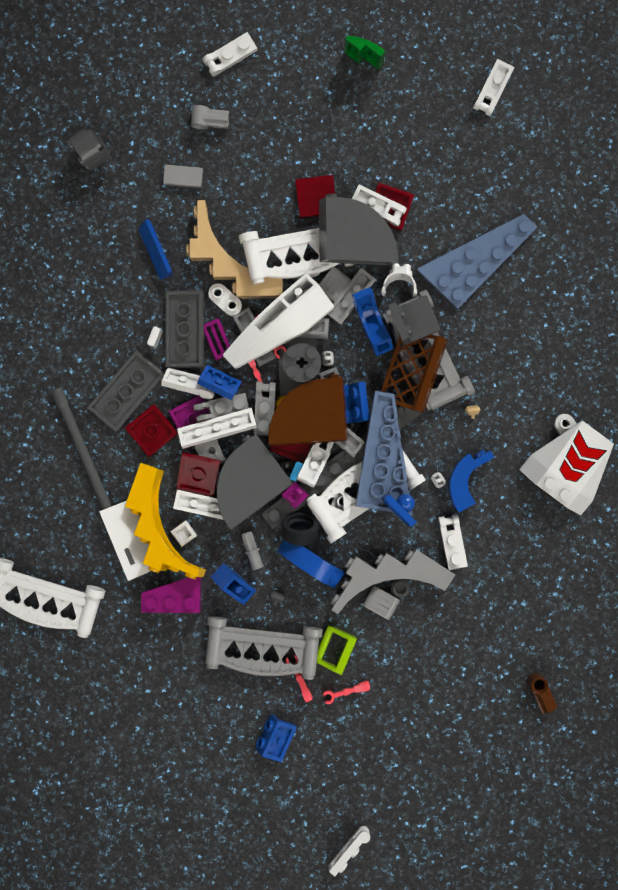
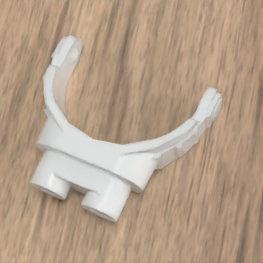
M392 265V269L383 283L381 294L385 296L386 288L391 282L405 280L414 288L413 297H417L416 283L412 277L411 265Z

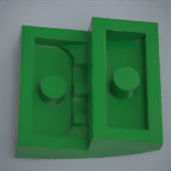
M347 36L345 38L344 53L358 64L365 59L377 70L381 68L385 57V50L360 37Z

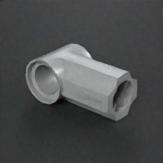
M194 105L192 107L191 127L196 129H207L208 127L228 129L229 111L209 109L202 105Z

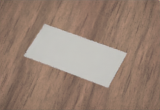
M126 501L99 512L129 581L150 572L148 570L149 566L143 564L149 544L139 541L140 537L134 535L140 516L131 513V509L125 507ZM125 548H129L135 564L130 565L124 551Z

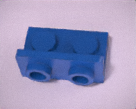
M209 365L206 366L197 384L230 400L237 395L242 381Z
M365 382L345 385L347 423L369 420Z
M271 714L264 724V730L256 742L255 749L262 757L282 762L297 726L280 720Z

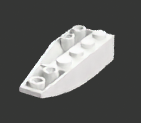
M306 273L249 324L226 350L223 357L237 369L306 333L335 307L319 284Z

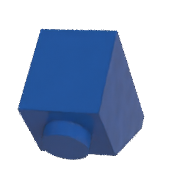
M225 563L211 576L221 590L243 605L256 592L246 580Z

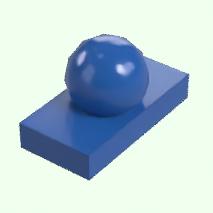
M385 494L381 498L407 526L412 527L416 523L409 514L415 506L414 498L411 495L402 494L397 500L390 494Z

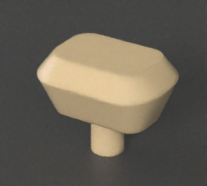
M477 405L467 406L465 411L467 415H471V419H475V415L480 412V407Z

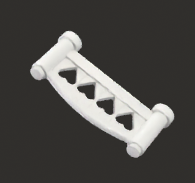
M319 228L259 239L257 231L239 235V241L244 247L253 285L264 283V278L266 277L280 279L300 278L306 273L309 276L318 274L340 264L320 262ZM307 244L318 254V259L304 260L303 255ZM289 247L300 257L299 263L293 262L291 265L285 263ZM271 251L281 260L282 265L280 267H267L266 262ZM345 264V267L353 266L356 264Z
M403 451L407 485L409 490H412L426 479L422 474L419 475ZM362 461L338 476L320 496H317L315 493L306 499L307 505L327 533L328 537L326 538L330 544L346 534L343 528L344 525L370 509L355 506L356 499L344 493L345 488L351 487L352 483L359 484ZM337 493L343 495V511L328 503V500L335 498Z
M0 558L1 608L32 624L55 629H75L77 636L88 638L100 600L105 595L104 589L87 585L85 592H81L12 571L14 562ZM16 586L21 598L20 603L6 599V594ZM33 592H36L38 609L24 604V600ZM52 597H54L57 606V614H52L50 611L44 612L42 609L43 605ZM71 602L76 614L75 620L61 616V611Z

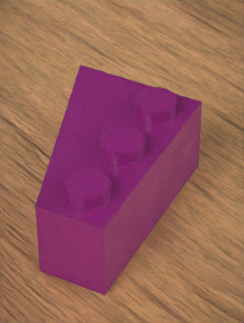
M196 577V579L182 578L141 593V613H200L202 610V577Z

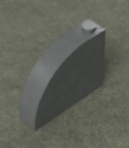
M326 194V197L319 200V250L321 263L386 266L398 263V250L393 233L377 211L363 202L351 198L337 197V194Z
M249 434L241 440L243 444L228 457L219 475L217 483L218 508L225 524L230 530L293 484L257 434L254 436Z

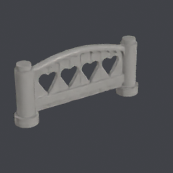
M423 290L419 292V296L398 305V307L425 295L428 297L431 307H434L428 291ZM389 309L385 311L386 313L383 314L387 325L390 323L393 325L397 345L400 334ZM438 332L432 334L435 336H440ZM424 339V341H428L424 350L432 347L433 339ZM414 347L408 348L412 357L417 355L413 351ZM445 348L437 375L445 376L438 388L431 390L426 405L428 411L437 409L466 394L470 396L475 393L468 376L460 379ZM406 349L399 352L402 362L410 359ZM420 357L414 360L418 369L422 368V365L418 362ZM412 361L404 365L409 374L416 371ZM418 373L411 376L416 385L420 384L421 378Z
M208 617L209 633L205 664H207L206 668L218 669V665H224L233 670L252 675L285 676L301 673L303 679H314L319 638L322 637L323 629L303 627V635L227 627V618ZM233 641H235L241 652L239 658L234 656L227 657L225 655V651ZM253 642L260 654L259 660H254L253 658L246 659L244 657V653ZM272 644L279 656L278 662H273L272 660L265 661L263 659V655ZM291 647L299 660L297 664H292L291 662L286 664L282 661L283 656Z

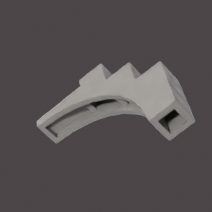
M415 548L413 551L409 550L405 556V564L386 552L383 555L379 554L374 562L376 564L375 568L357 556L354 559L350 557L345 565V568H347L345 572L351 577L350 579L346 578L342 583L341 588L343 590L340 595L336 594L330 602L332 604L331 610L339 614L346 603L359 592L371 585L386 580H419L445 591L455 574Z

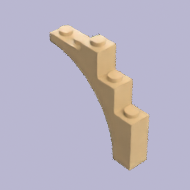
M197 200V206H194V217L197 218V225H194V236L198 238L190 239V244L186 246L187 256H190L191 261H213V263H210V275H213L214 280H236V282H233V294H236L238 299H270L279 297L283 293V279L266 277L264 278V283L253 285L249 269L229 256L215 238L208 220L206 201Z

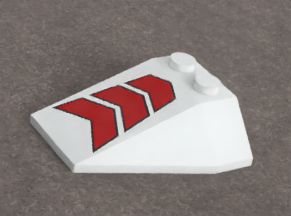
M582 420L532 453L519 470L565 507L582 515L595 497L614 443Z

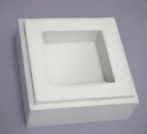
M153 327L147 342L149 346L157 348L163 333L162 329Z
M187 520L170 531L181 547L198 536Z

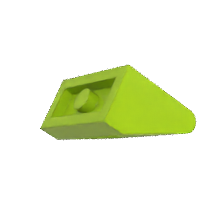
M328 625L318 648L317 663L342 675L356 643V636ZM333 632L347 639L336 665L322 660Z

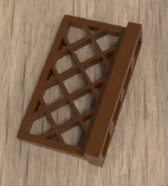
M429 335L401 348L403 341L401 336H399L381 392L386 393L388 388L394 386L398 393L395 396L396 405L424 414L448 340L445 337ZM426 338L433 339L432 347L424 350L420 341ZM418 343L422 352L412 357L408 348ZM406 349L410 359L400 363L397 358L398 354ZM424 355L427 360L426 366L418 369L414 360ZM412 361L416 371L406 375L402 366ZM400 367L404 377L394 382L391 376L392 372ZM418 373L421 378L420 384L412 387L408 378ZM406 379L410 389L400 394L396 384ZM412 391L415 397L413 405L406 404L402 396Z

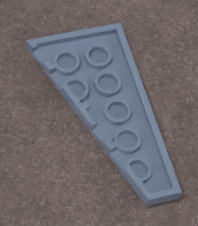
M523 214L417 268V271L445 299L458 309L527 239L537 226Z
M374 391L355 506L393 512L381 498L385 494H390L397 500L400 495L409 494L394 394Z

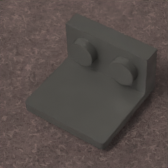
M426 295L399 307L396 302L388 305L404 345L441 330Z

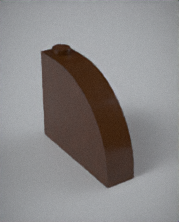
M338 374L328 375V378L306 382L289 392L279 403L272 416L269 427V445L282 446L348 441L345 382L343 377H339Z

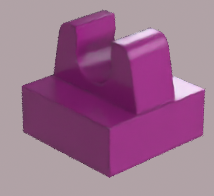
M296 482L282 494L294 509L309 496Z

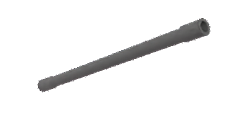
M62 387L51 391L62 413L103 510L112 507L70 410ZM125 548L124 551L130 565L135 564L129 548Z

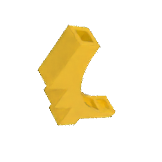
M140 463L125 507L130 508L131 513L140 516L134 535L140 537L139 541L149 544L143 564L149 566L148 570L156 573L169 569L174 572H179V570L186 572L185 576L192 579L204 577L206 569L187 562L172 546L162 526L158 503L160 483L164 471Z

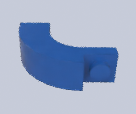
M371 287L353 294L356 312L375 355L378 356L394 349L391 337L379 314Z
M482 450L474 455V459L470 453L466 454L453 467L448 481V493L456 512L459 513L476 504L468 489V479L475 468L495 458L491 451L485 452V450Z
M284 540L277 550L278 553L294 565L334 589L345 573L305 546L293 545Z

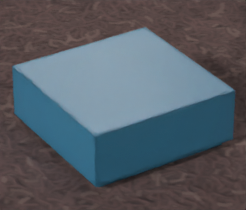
M298 461L295 463L289 477L291 480L298 481L297 477L304 464Z

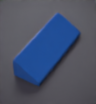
M147 219L139 227V232L159 279L163 280L172 276L173 271L151 221Z

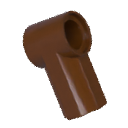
M539 673L529 675L527 684L532 690L541 713L554 711L557 708V704L549 689L547 680ZM535 681H542L539 687H534Z

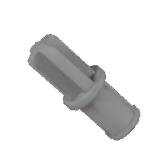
M251 531L243 533L242 539L247 551L245 554H248L252 570L264 567L258 551L260 548H257L253 533Z

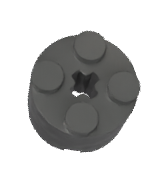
M87 125L67 141L70 148L78 153V161L88 171H93L112 158L102 139L93 134L95 130L91 125Z
M305 343L295 344L289 347L283 356V370L291 381L304 384L314 380L320 373L321 357L313 346ZM300 359H304V362L307 363L303 368L296 364L300 362Z

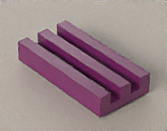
M219 318L204 324V334L216 361L224 358L223 354L225 351L214 324L217 323L227 349L230 347ZM209 326L220 349V355L217 354L207 330Z

